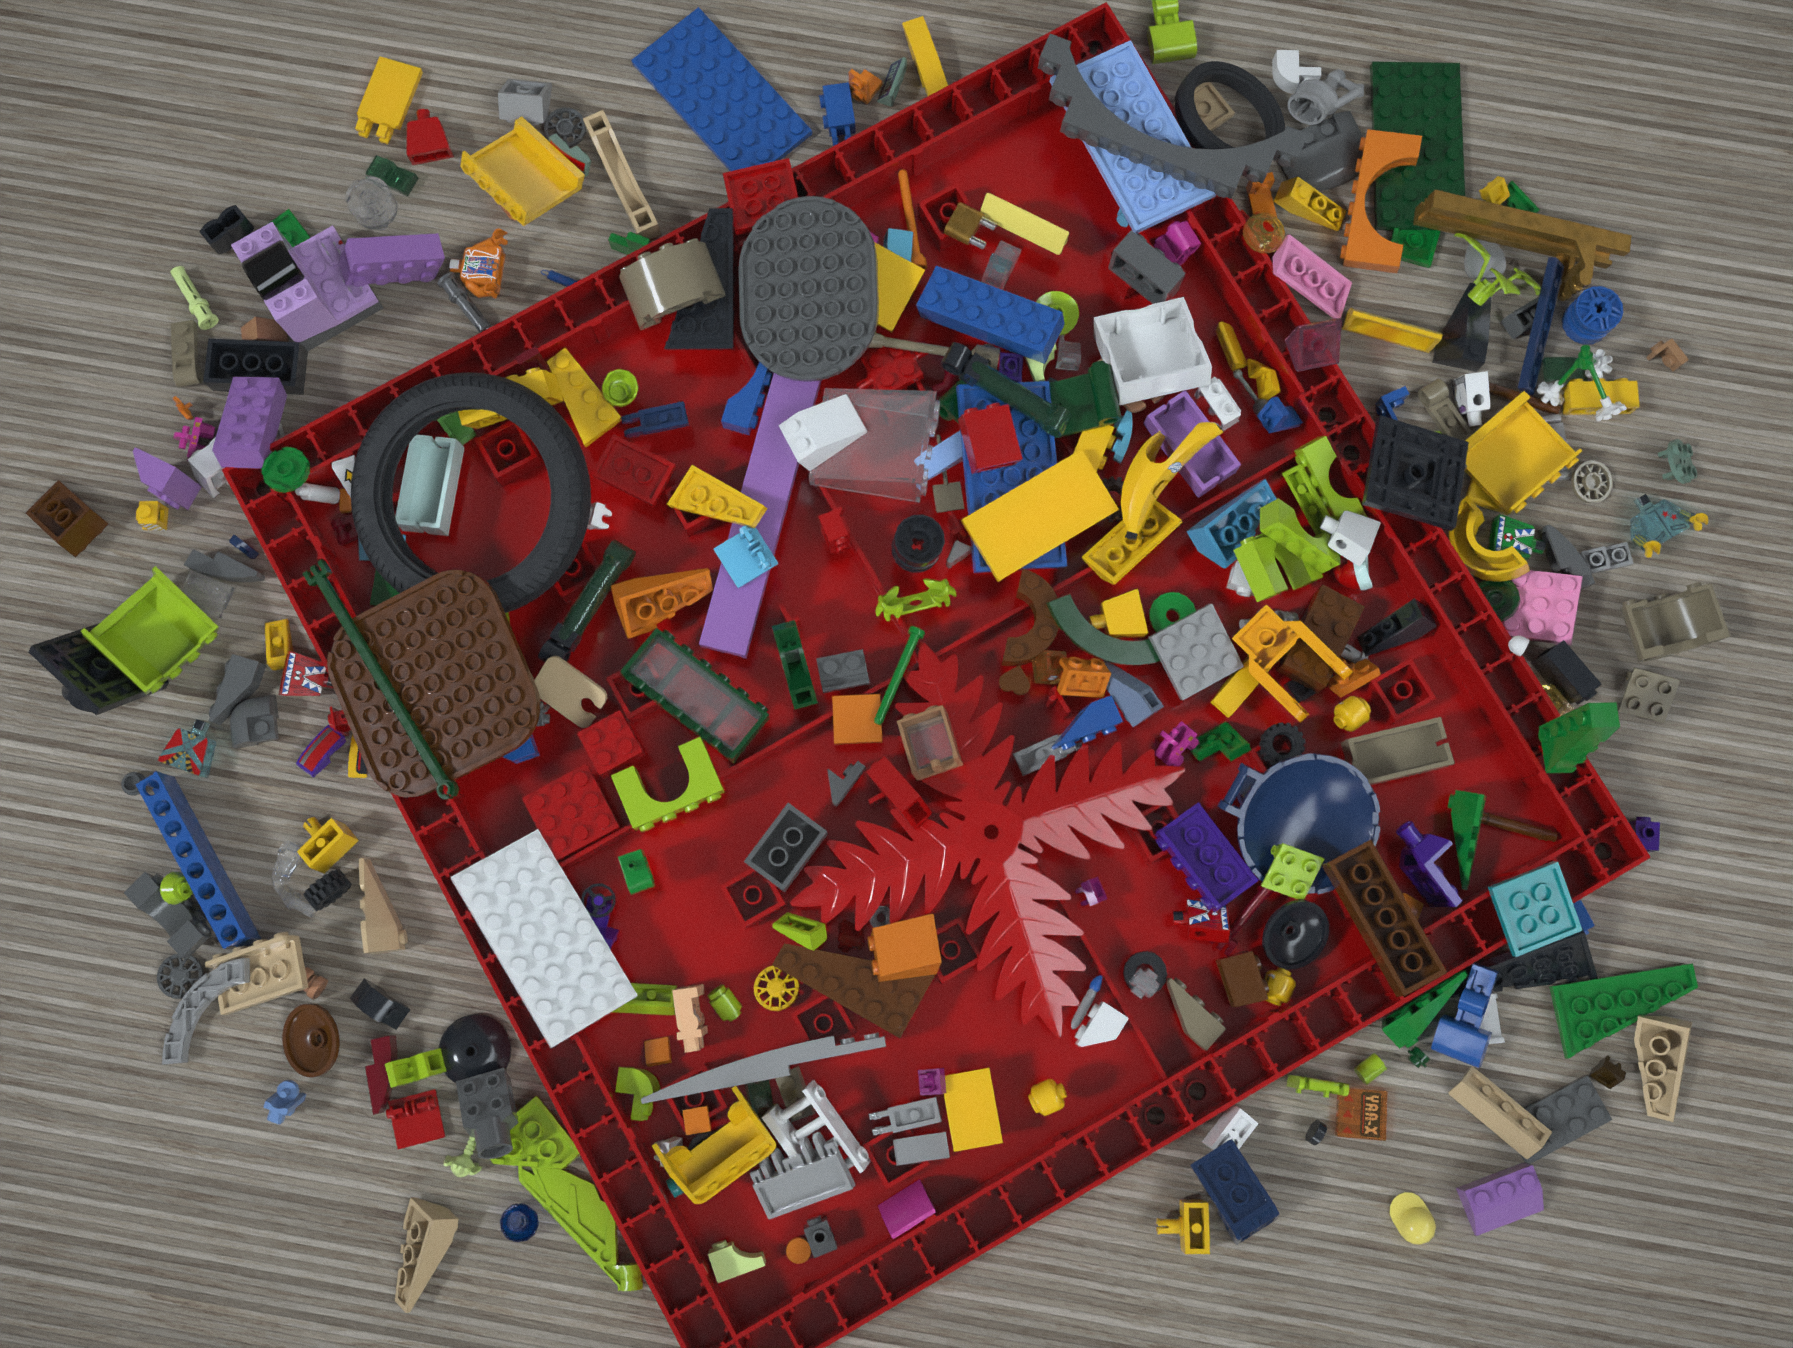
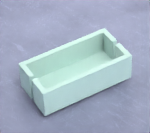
M416 435L409 443L395 516L398 527L403 531L424 533L425 531L428 534L448 536L465 448L457 439L436 437L434 439L432 436Z

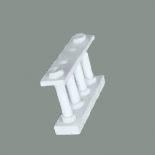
M815 1080L811 1081L802 1091L805 1097L784 1110L778 1104H775L762 1116L763 1121L789 1157L802 1153L799 1144L801 1138L807 1137L826 1125L834 1136L826 1141V1143L835 1140L836 1145H840L848 1155V1158L844 1159L848 1169L855 1165L859 1173H861L871 1162L866 1149L860 1146L827 1099L824 1089L817 1085ZM812 1104L819 1117L801 1129L796 1130L789 1121V1118Z

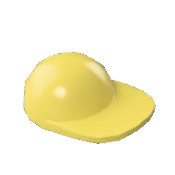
M1409 1192L1401 1193L1392 1200L1389 1214L1400 1235L1412 1244L1421 1245L1429 1242L1435 1235L1436 1224L1424 1201L1418 1195Z

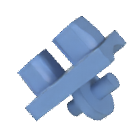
M284 1080L278 1085L277 1092L265 1101L263 1108L269 1109L268 1121L282 1124L285 1116H291L295 1112L296 1107L305 1101L306 1094L299 1093V1087L296 1082Z

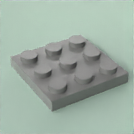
M1208 604L1149 636L1180 700H1185L1244 667L1213 604Z

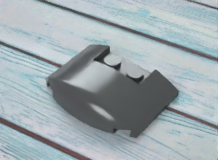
M1351 112L1333 114L1331 118L1299 130L1307 133L1308 136L1294 168L1280 165L1287 180L1298 176L1319 192L1338 187L1353 179L1359 174V172H1355L1357 158L1362 159L1363 151H1359V145L1363 135Z

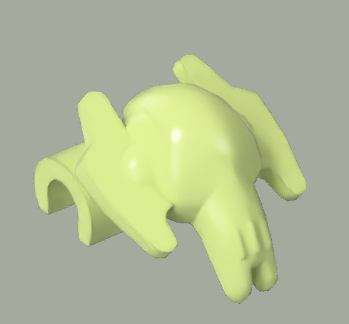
M469 1137L466 1149L463 1151L464 1154L459 1156L447 1155L445 1157L443 1165L446 1167L451 1166V1171L457 1177L475 1175L482 1169L479 1163H473L471 1159L476 1146L475 1138Z

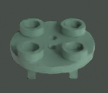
M1675 439L1669 442L1667 450L1658 453L1659 458H1668L1671 472L1662 475L1663 479H1677L1678 482L1685 484L1697 478V470L1691 460L1693 450L1689 443L1684 444L1681 440Z

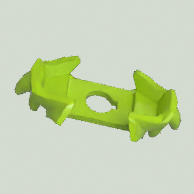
M925 578L923 581L929 588L928 591L902 598L897 597L899 586H894L885 595L878 596L879 602L875 611L876 616H880L883 612L886 621H890L891 614L899 618L900 615L936 606L940 608L942 607V602H944L945 606H949V594L956 597L957 593L949 585L947 579L937 581ZM914 600L923 601L917 606L908 605Z

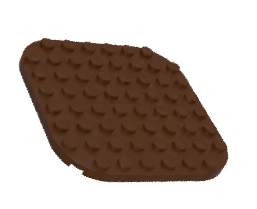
M462 570L443 571L352 618L449 780L455 781L521 747L534 732L540 715V696L537 686L495 590L480 576ZM341 627L333 638L335 641L331 652H328V673L370 776L383 790L400 797H419L437 789L436 781L344 628Z

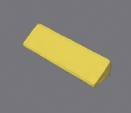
M991 193L986 194L980 212L985 214V218L1057 255L1061 254L1067 243L1069 231Z

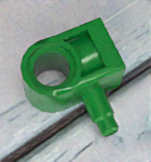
M639 849L618 857L631 895L655 887L644 850Z

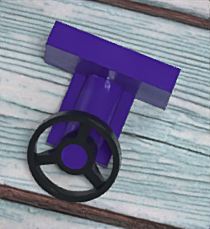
M597 883L586 888L582 894L581 901L584 905V898L588 892L590 895L587 900L586 910L611 949L617 939L619 930L607 927L610 913L616 904V897L609 886ZM604 887L611 892L612 896L605 897L603 894H594L591 889Z

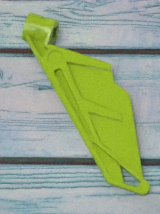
M518 1166L519 1182L618 1286V1291L643 1289L642 1272L637 1263L619 1264L617 1224L605 1201L601 1200L595 1184L563 1169L531 1167L534 1172L532 1174L525 1170L523 1166Z

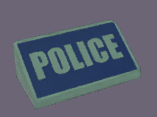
M902 57L891 64L878 96V103L890 107L894 105L907 71V58Z

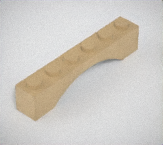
M604 110L583 118L587 132L636 234L650 240L660 236L661 232L656 218L634 178Z

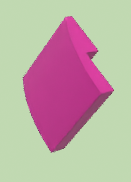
M920 1179L878 1205L882 1218L893 1239L936 1213L934 1205Z

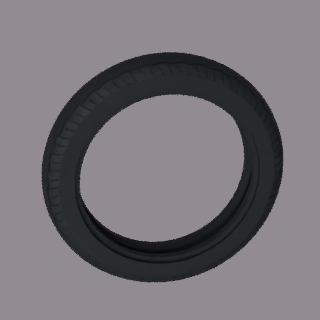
M455 373L432 378L413 386L395 398L377 416L364 436L355 459L351 479V508L355 528L362 547L373 566L399 593L438 574V572L421 561L410 549L399 530L395 518L393 482L400 458L408 444L424 427L447 414L477 409L492 411L506 417L520 427L538 448L548 471L551 489L549 517L543 534L535 548L512 570L496 578L486 580L495 590L504 612L507 613L532 602L544 594L563 576L575 559L586 534L590 516L591 485L587 463L580 444L567 422L552 405L531 389L507 378L485 373Z

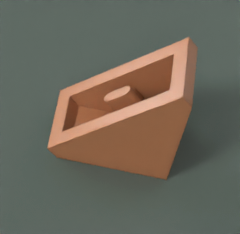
M254 317L241 327L242 340L289 342L288 334L274 319Z

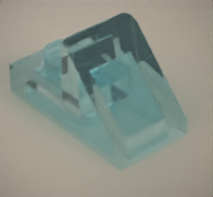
M1000 241L995 253H992L981 282L1003 290L1021 254V249Z

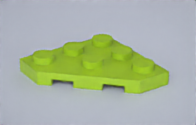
M535 1096L517 1112L519 1123L510 1130L512 1151L507 1155L490 1160L496 1165L565 1169L580 1154L570 1135L539 1096Z

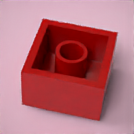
M620 710L577 733L598 774L602 778H606L646 756L625 715Z

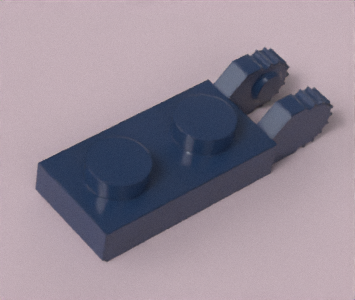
M683 401L639 410L637 413L621 417L623 424H631L638 421L641 423V426L624 431V436L627 438L689 426L686 407Z

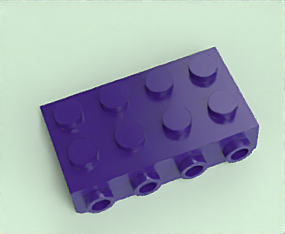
M1199 802L1155 834L1157 837L1155 841L1163 851L1167 850L1172 856L1170 860L1178 871L1182 869L1187 876L1185 879L1192 890H1198L1202 896L1200 900L1208 910L1212 909L1214 913L1259 881Z

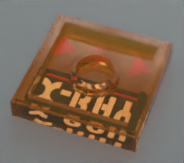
M1349 1088L1348 1096L1337 1095L1335 1136L1386 1141L1388 1091Z

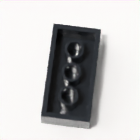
M208 338L203 382L213 391L229 392L233 377L279 378L286 394L304 395L308 351L300 342Z

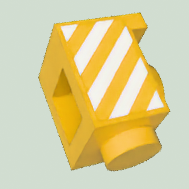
M139 501V507L136 510V520L143 530H167L169 508L159 501Z

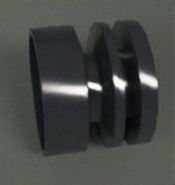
M912 515L905 518L898 525L891 544L892 556L896 564L903 570L911 573H922L931 569L938 561L944 547V532L938 522L926 515ZM913 544H914L915 546H917V545L920 544V545H921L920 550H919L918 548L912 549Z

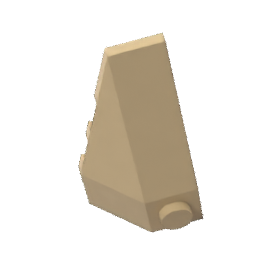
M360 858V888L365 892V896L360 900V908L363 909L365 914V921H361L363 951L366 954H383L406 950L405 944L408 943L407 932L405 929L403 930V926L371 860Z
M1638 1016L1634 1042L1643 1083L1647 1116L1671 1122L1674 1121L1692 1022L1668 1016Z
M415 1197L410 1198L404 1219L403 1229L407 1230L406 1244H401L400 1253H403L404 1263L403 1267L398 1270L395 1302L405 1313L411 1312L451 1245L459 1220L448 1208Z

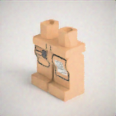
M703 984L672 990L676 1021L680 1030L677 1032V1040L683 1039L685 1053L699 1051L701 1048H704L703 1036L708 1033L707 1025L703 1026L705 1017L700 1011L699 996L705 994Z

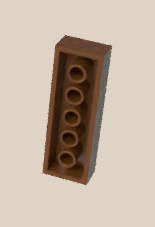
M1372 840L1363 842L1322 865L1396 997L1405 996L1447 973Z

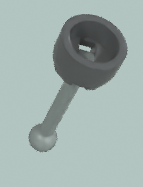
M1236 369L1233 372V376L1240 380L1255 401L1253 411L1257 417L1268 400L1258 399L1243 378L1242 371Z

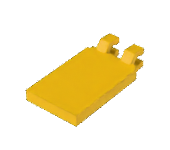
M379 56L357 111L358 121L355 129L359 131V136L368 138L373 123L379 124L376 136L380 137L379 141L381 143L389 144L394 129L401 130L423 74L421 68Z

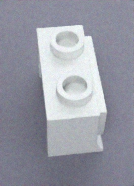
M1213 377L1210 385L1198 387L1194 395L1195 398L1205 397L1210 405L1208 413L1218 416L1222 422L1221 427L1223 431L1239 422L1241 409L1220 379L1217 380L1216 377Z

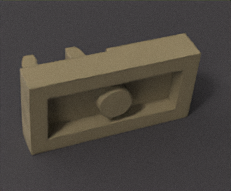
M799 1066L790 1069L791 1075L775 1078L786 1108L805 1097L802 1091L806 1085ZM811 1104L790 1117L793 1122L813 1115L816 1112Z

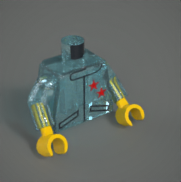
M1644 494L1634 500L1641 513L1630 519L1631 541L1644 551L1645 557L1650 558L1653 551L1660 554L1663 542L1691 527L1689 524L1693 523V528L1696 531L1702 530V523L1708 525V516L1704 513L1694 514L1668 502L1666 499L1653 505L1647 494Z

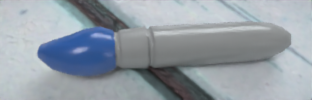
M1102 975L1096 976L1091 981L1090 989L1084 996L1071 1021L1072 1029L1079 1027L1096 996V992L1101 988Z

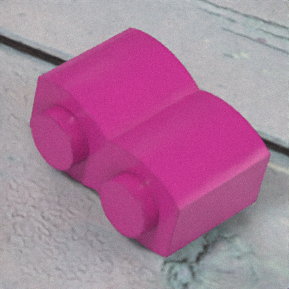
M1176 221L1169 225L1166 234L1156 239L1154 248L1160 249L1168 260L1176 262L1180 266L1201 245L1187 221L1181 223Z

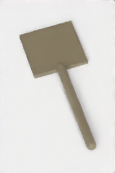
M937 435V444H939L942 440L941 436ZM947 471L942 472L944 484L932 486L936 512L964 509L960 482L948 483Z

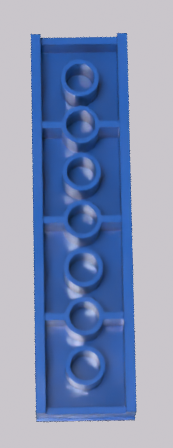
M155 771L153 775L135 784L222 948L248 946L254 941L261 940L262 938L175 777ZM146 786L153 787L154 789L152 790L155 795H149L146 792ZM187 853L188 857H183L181 855ZM209 894L210 898L206 899L203 896ZM220 915L221 919L218 920V919H215L214 917ZM231 935L233 940L229 941L225 939Z

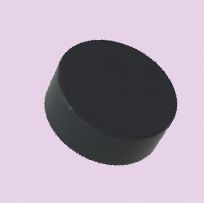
M1315 1120L1307 1130L1305 1140L1312 1145L1319 1144L1327 1132V1125L1320 1120Z

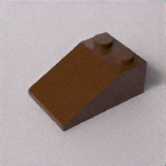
M59 480L26 512L42 530L75 558L108 525L100 515Z

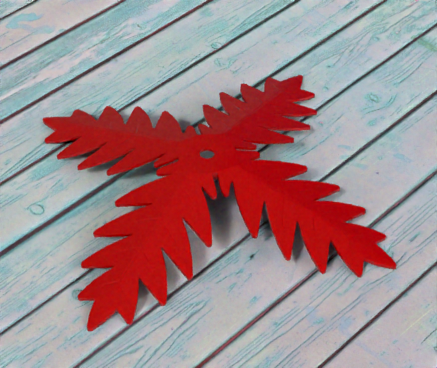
M920 642L918 650L919 671H905L903 678L928 703L895 704V709L905 716L911 713L918 714L924 712L928 707L934 705H943L963 765L921 779L920 781L943 794L962 800L961 802H946L945 807L955 813L964 815L965 820L962 821L942 812L939 817L949 829L928 818L913 829L897 809H891V814L913 839V842L887 828L868 822L856 821L855 824L879 855L855 844L828 840L827 845L846 867V870L830 866L805 867L804 871L813 881V884L801 891L791 900L790 904L796 907L821 906V923L826 924L836 917L849 904L852 898L856 896L855 929L860 931L877 911L890 886V924L899 922L904 916L918 891L924 874V912L928 915L946 892L958 863L960 862V877L965 879L977 858L980 860V863L975 870L971 883L975 885L986 875L988 877L975 899L965 933L970 935L998 911L1000 913L985 938L976 969L981 971L1012 946L1000 972L995 999L1001 1000L1026 980L1021 1004L1022 1023L1027 1024L1039 1014L1048 1029L1057 1038H1060L1063 1023L1062 1006H1078L1079 1001L1067 984L1052 971H1085L1086 966L1066 948L1043 935L1082 936L1084 932L1060 913L1033 901V899L1070 900L1071 895L1046 876L1022 866L1021 863L1036 864L1038 860L1033 855L1019 849L1018 844H1023L1027 848L1041 853L1043 848L1034 838L1035 836L1062 852L1082 859H1090V854L1068 827L1069 825L1097 842L1123 849L1124 844L1101 814L1122 825L1138 830L1151 831V825L1132 801L1154 806H1171L1173 801L1164 788L1177 780L1185 772V768L1178 766H1155V752L1153 749H1150L1141 755L1123 775L1121 743L1116 742L1099 763L1090 783L1088 745L1083 744L1068 765L1057 792L1055 756L1050 755L1034 777L1024 803H1022L1021 787H1016L1008 805L1004 806L1003 801L1010 789L1011 783L1007 781L996 790L995 787L1008 764L1015 737L1010 735L986 755L982 756L994 735L1003 704L998 702L969 724L979 703L984 677L982 675L978 676L957 693H954L958 678L957 655L953 654L941 663L935 653L924 642ZM944 723L926 729L938 735H910L915 753L931 761L953 756ZM898 736V741L903 744L902 737ZM988 825H994L998 828L999 834L995 839H988L985 836L984 829Z

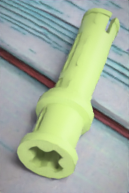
M183 266L173 268L170 271L171 276L187 299L189 311L196 316L200 329L207 330L214 327L219 319L211 312L209 302L201 298Z

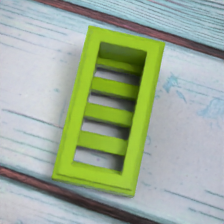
M789 912L772 924L775 930L813 951L827 940L824 923Z

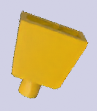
M1138 589L1102 602L1100 605L1101 614L1089 616V623L1096 629L1104 628L1106 635L1116 639L1143 638L1148 633Z

